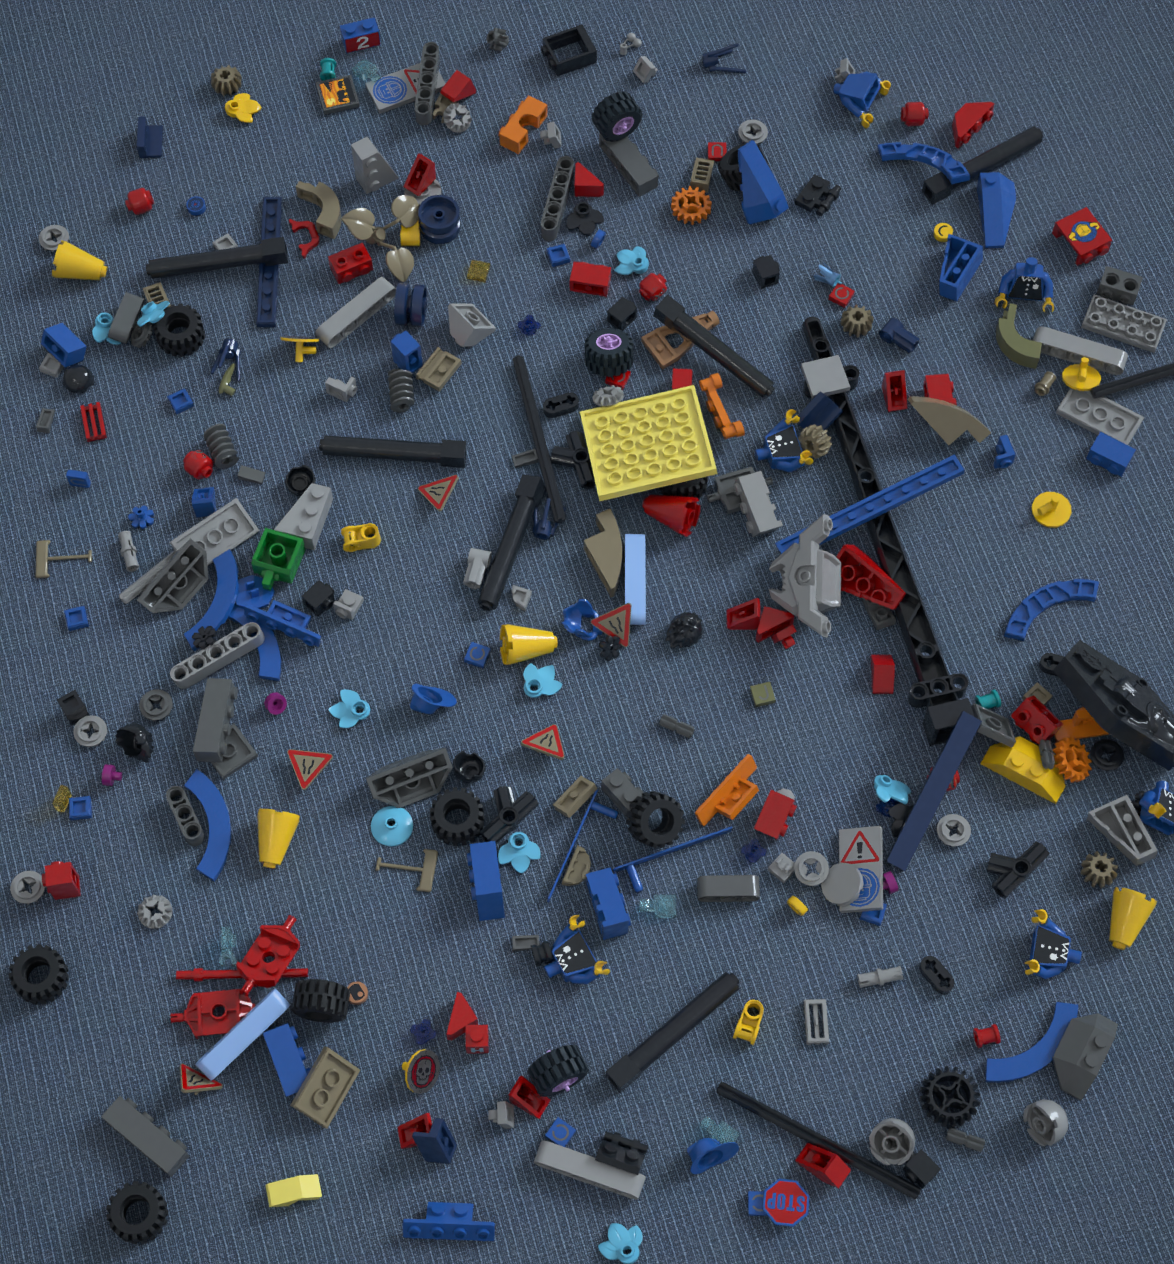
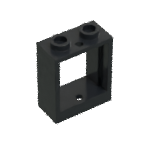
M583 24L543 38L541 52L544 57H547L550 69L554 70L557 76L597 63V50ZM575 42L579 43L584 53L558 62L552 50Z

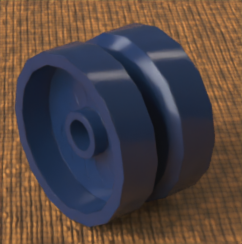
M433 195L422 201L418 209L419 226L422 236L427 241L435 244H445L454 240L461 228L460 210L457 202L446 195Z
M398 283L394 306L395 325L406 326L410 318L412 326L423 327L427 311L426 285L416 284L411 295L409 283Z

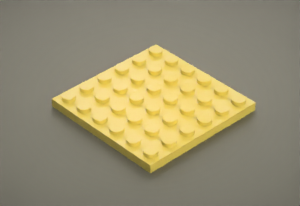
M694 385L619 402L611 406L580 411L599 501L717 474V468Z

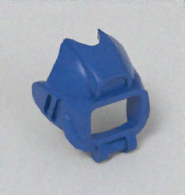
M579 599L576 604L563 610L564 622H562V625L568 632L588 641L595 639L598 635H602L603 632L594 625L593 632H586L581 629L582 618H596L599 616L593 610L588 600Z

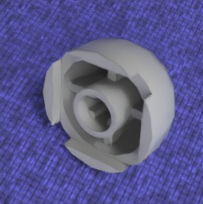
M1042 1099L1026 1106L1023 1119L1024 1122L1028 1121L1031 1129H1027L1035 1142L1041 1146H1051L1063 1139L1068 1130V1119L1065 1110L1059 1104L1052 1100Z
M884 1119L874 1127L869 1136L871 1153L878 1161L885 1165H901L909 1160L915 1149L914 1132L907 1123L900 1119Z

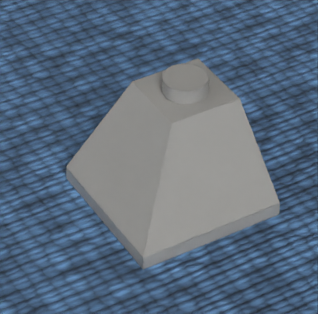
M449 304L450 334L455 338V342L462 347L475 346L496 330V327L473 304Z

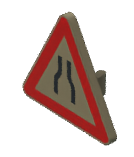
M452 475L418 487V490L440 512L443 510L459 477Z
M626 603L592 619L591 624L607 635L619 637V643L624 647H628L632 605L631 603Z
M555 724L521 741L522 746L535 750L537 753L541 752L560 760L564 759L565 755L558 727Z
M294 749L287 751L302 790H306L333 759V755L329 753Z
M180 1064L181 1092H195L194 1094L197 1095L201 1091L222 1089L223 1084L214 1079L210 1081L197 1070L185 1064Z

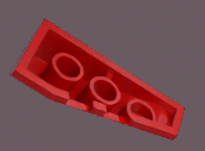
M843 545L836 556L841 561V591L895 610L906 592L855 545Z

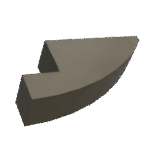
M911 396L907 399L948 445L954 442L966 430L979 443L991 434L990 430L978 418L955 404L930 397Z
M611 509L596 514V525L601 533L584 540V551L610 597H614L621 576L622 542L616 519Z

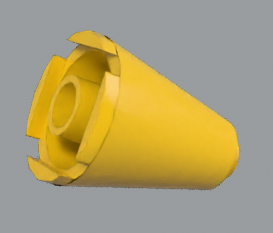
M61 240L53 262L57 267L56 270H52V277L100 280L101 277L105 278L107 266H104V261L67 241Z
M510 624L502 625L500 629V640H502L500 653L503 664L512 665L552 653L558 645L557 637L550 631Z
M259 809L257 813L259 862L263 863V867L275 869L276 865H281L300 821V816L284 811L277 812L273 809Z
M1115 887L1109 941L1113 943V947L1125 950V947H1131L1157 903L1155 899L1151 898V901H1148L1143 893L1127 888H1122L1119 891L1118 887Z

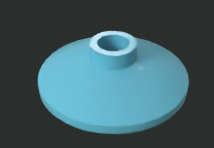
M387 806L380 809L371 821L373 837L385 846L393 847L403 844L409 839L413 831V820L410 814L405 809L395 806ZM394 821L395 825L389 826L388 822Z

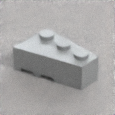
M368 137L351 144L355 176L366 194L376 191L380 187L399 178Z
M758 471L738 477L735 480L734 489L736 494L740 495L742 501L740 508L742 513L746 514L748 532L752 533L753 537L782 527L781 520H776L774 514L776 507L775 504H771L768 495L770 492L762 472Z

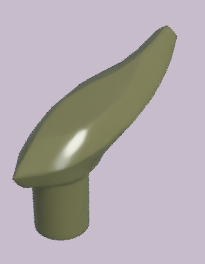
M234 363L226 370L218 389L219 394L225 392L233 396L236 392V389L228 386L234 371Z

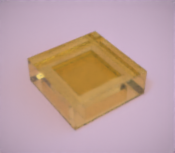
M472 260L467 273V279L486 283L490 263Z
M60 785L52 802L56 811L62 813L65 812L69 798L72 797L67 786Z

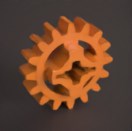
M689 186L688 190L681 188V193L675 192V197H672L671 210H673V216H677L678 221L684 220V224L688 221L691 222V225H694V221L700 224L701 218L706 220L707 214L711 213L712 201H710L709 195L705 196V190L699 192V187L692 190L691 186Z
M1073 736L1065 737L1056 742V748L1053 749V752L1056 754L1054 760L1057 763L1054 766L1059 768V774H1064V779H1070L1071 783L1082 781L1085 777H1088V771L1092 770L1089 766L1092 760L1087 757L1090 753L1086 752L1085 744L1080 745V740H1075Z

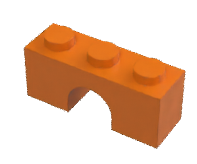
M529 95L525 101H521L515 114H511L506 126H503L499 131L500 145L519 154L528 143V130L523 127L531 125L539 128L548 116L547 104Z

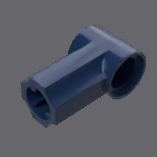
M890 318L879 331V336L884 342H893L908 353L914 351L920 340L904 329L903 324L896 318Z

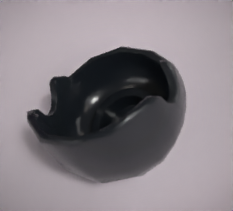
M79 364L70 366L63 375V385L72 393L86 392L88 387L93 386L95 383L93 373L87 367Z
M306 465L293 467L286 475L285 484L289 492L296 496H302L311 483L315 484L316 477L313 470Z
M461 751L453 760L454 773L460 781L473 783L479 781L484 776L486 770L484 760L475 752L466 754L465 751Z

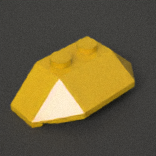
M1018 736L1015 737L1016 743L1013 747L1003 743L989 747L981 765L1050 802L1057 803L1066 786L1063 774L1060 775L1059 768L1055 766L1051 770L1043 768L1038 745Z

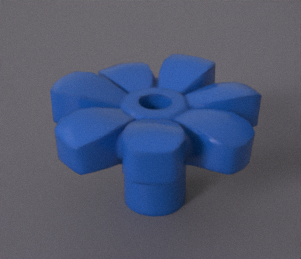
M142 506L141 508L134 507L132 509L133 514L128 516L129 520L133 521L131 525L135 529L139 525L141 529L147 528L146 524L152 525L154 523V519L151 518L154 516L153 510H148L147 506Z

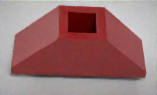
M993 102L965 103L955 113L952 129L956 148L959 149L963 143L967 144L972 134L979 132L985 121H990L994 115Z

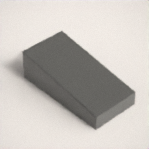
M42 408L36 426L37 432L50 433L55 414L54 409Z
M535 448L512 456L515 468L539 462Z
M241 465L237 476L239 480L262 484L266 473Z
M539 935L511 937L512 952L531 950L530 945H540Z

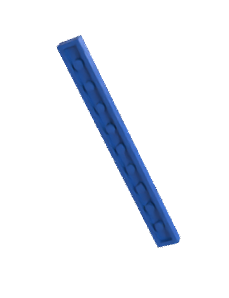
M954 454L829 516L833 522V528L829 536L819 545L963 475L964 468ZM805 529L775 543L780 555L794 543L799 544V534Z

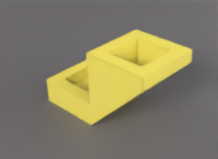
M318 1174L299 1175L265 1185L269 1207L290 1206L300 1200H315L322 1197Z

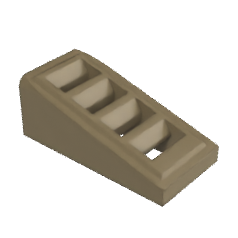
M696 158L690 182L692 190L699 187V191H709L714 160Z
M161 282L142 288L148 303L160 299L163 300L155 302V304L169 301Z

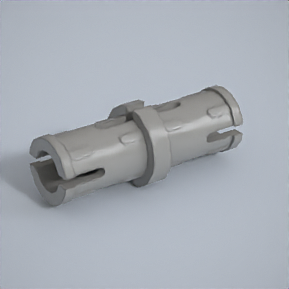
M122 531L118 534L122 548L120 552L124 557L126 570L133 572L139 568L136 558L137 549L133 545L131 532Z
M901 966L884 970L877 968L874 972L857 974V978L859 979L860 988L876 984L883 986L886 982L903 980V975H901L903 973Z

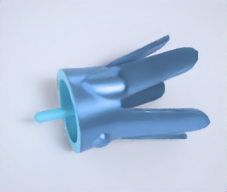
M824 262V266H818L823 276H813L814 280L827 283L833 288L837 283L842 284L839 281L841 274L833 272Z

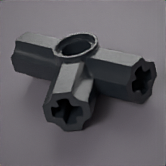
M578 431L570 432L566 436L569 448L553 447L551 463L575 468L581 487L585 489L594 488L596 485L583 434Z
M502 786L493 790L499 815L480 831V835L485 842L495 841L497 843L508 832L515 830L519 823L539 806V803L531 793L525 791L514 801L511 787ZM507 816H513L515 818L511 822H507L504 820V818Z
M1035 842L1017 859L991 853L987 872L1001 875L992 884L995 892L1000 897L1006 899L1049 856L1050 853L1041 843ZM1022 867L1026 872L1019 873L1015 868Z

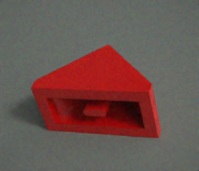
M456 70L443 86L440 93L452 102H456L475 94L476 89L470 78Z
M419 153L403 187L420 196L436 179L435 163Z
M577 162L575 164V196L602 197L604 195V184L582 164Z
M905 371L885 373L882 391L887 411L907 409Z
M759 598L727 609V629L758 630L760 622Z
M764 606L756 635L757 643L793 625L794 615L790 612Z
M871 655L872 694H893L895 664L892 655Z
M460 992L456 994L446 1034L447 1039L451 1041L466 1032V1025H478V1018Z
M523 1076L519 1077L509 1093L510 1103L540 1119L550 1102L548 1097H540L535 1086Z
M425 1113L397 1127L401 1149L417 1146L412 1138L413 1132H430L432 1127L430 1113Z

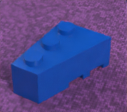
M948 234L939 280L940 296L958 301L983 261V246Z
M495 841L470 844L471 853L466 854L468 866L473 867V870H469L470 883H475V887H471L472 900H477L479 921L505 918Z
M611 867L587 873L586 884L603 940L628 934V926H631L629 914L626 913L624 908L623 894L619 893L617 888L619 886L617 874L612 873Z
M289 1022L264 1031L263 1036L287 1097L299 1091L310 1072V1067L305 1069L303 1060L306 1059L302 1046L297 1047L295 1039L298 1038L295 1027H290Z

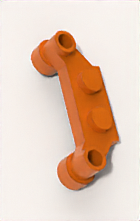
M715 373L710 375L709 378L700 380L701 390L706 392L708 399L706 401L707 409L713 413L714 424L716 428H720L724 439L744 436L745 430L740 420L733 423L730 422L716 389L723 387L720 375Z

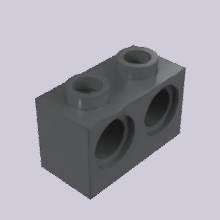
M1106 266L1096 295L1133 306L1143 277Z

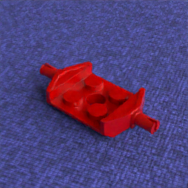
M289 915L281 926L261 925V933L241 963H236L238 972L246 980L244 986L239 991L243 996H248L253 987L271 988L276 986L300 948V941L290 931L297 921L294 916ZM268 956L275 958L274 961L269 963L263 960Z
M241 989L193 993L184 1013L171 1014L170 1019L171 1023L187 1022L195 1038L200 1039V1036L228 1033L255 1007V1003L252 1004L248 996H243L239 992ZM216 1007H224L225 1013L222 1016L216 1017L213 1015Z

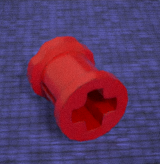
M992 1024L991 1027L985 1029H973L974 1041L978 1048L985 1044L994 1042L999 1044L1001 1042L996 1024Z

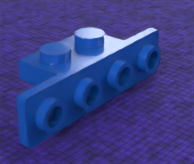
M273 600L267 612L249 604H246L244 607V615L251 621L264 623L268 628L280 630L288 637L301 639L309 646L319 647L321 644V636L306 629L311 620V616L275 600Z
M428 1202L426 1219H403V1237L413 1239L494 1241L495 1223L473 1221L474 1207L471 1203Z

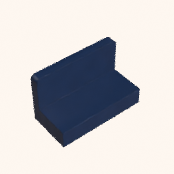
M146 116L138 117L137 150L139 157H162L163 126H148Z
M820 391L798 415L800 420L797 424L803 429L814 424L816 426L822 425L823 430H826L842 413V410L827 395Z
M435 1118L429 1133L413 1132L412 1138L425 1161L451 1163L457 1144L444 1119Z

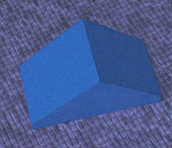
M214 487L194 489L191 501L196 518L210 516L216 512Z

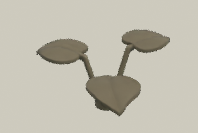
M402 195L396 197L391 204V211L397 219L384 227L375 228L373 226L375 217L366 208H357L346 213L341 220L355 238L366 240L371 245L377 243L378 246L393 249L386 253V264L399 281L403 283L407 280L414 267V258L411 252L406 248H399L397 250L396 246L383 243L382 241L386 237L385 230L399 221L405 228L411 227L417 222L419 218L417 200L413 196Z

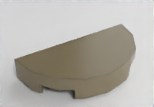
M577 845L562 880V885H578L586 879V874L590 873L591 861L589 855L579 845Z

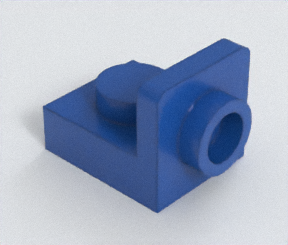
M1000 436L996 445L998 456L995 457L993 464L995 469L1009 467L1013 464L1016 455L1008 436Z

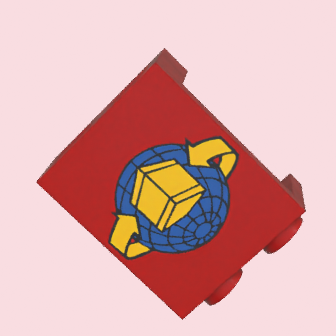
M1087 207L1055 222L1052 231L1055 238L1063 235L1076 251L1078 256L1075 264L1077 266L1082 263H1089L1099 255H1105L1109 251L1112 242L1111 237Z

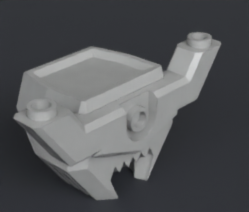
M823 514L799 534V544L794 543L772 562L769 570L771 572L780 571L783 586L781 588L782 591L771 588L769 592L771 599L793 615L798 616L800 621L818 634L827 638L828 633L831 631V623L828 617L822 613L841 606V561L833 554L819 549V544L829 536L833 528V522L830 517Z

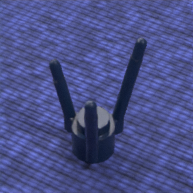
M739 43L702 54L704 68H709L710 72H747L746 69L716 67L719 64L718 57L732 53V49L738 47Z
M225 339L223 341L222 348H220L210 371L211 374H214L217 366L219 369L222 367L225 358L232 359L235 356L236 378L238 382L240 381L241 350L238 349L237 341L233 339Z
M550 498L546 500L543 518L539 522L538 508L535 507L533 511L532 532L536 538L548 540L550 536L553 537L559 524L554 522L553 526H551V522L547 520Z

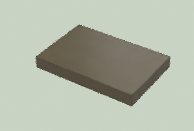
M324 1046L290 1106L327 1129L360 1069L330 1048Z

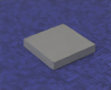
M839 355L801 363V369L812 399L820 391L827 396L850 391V384Z

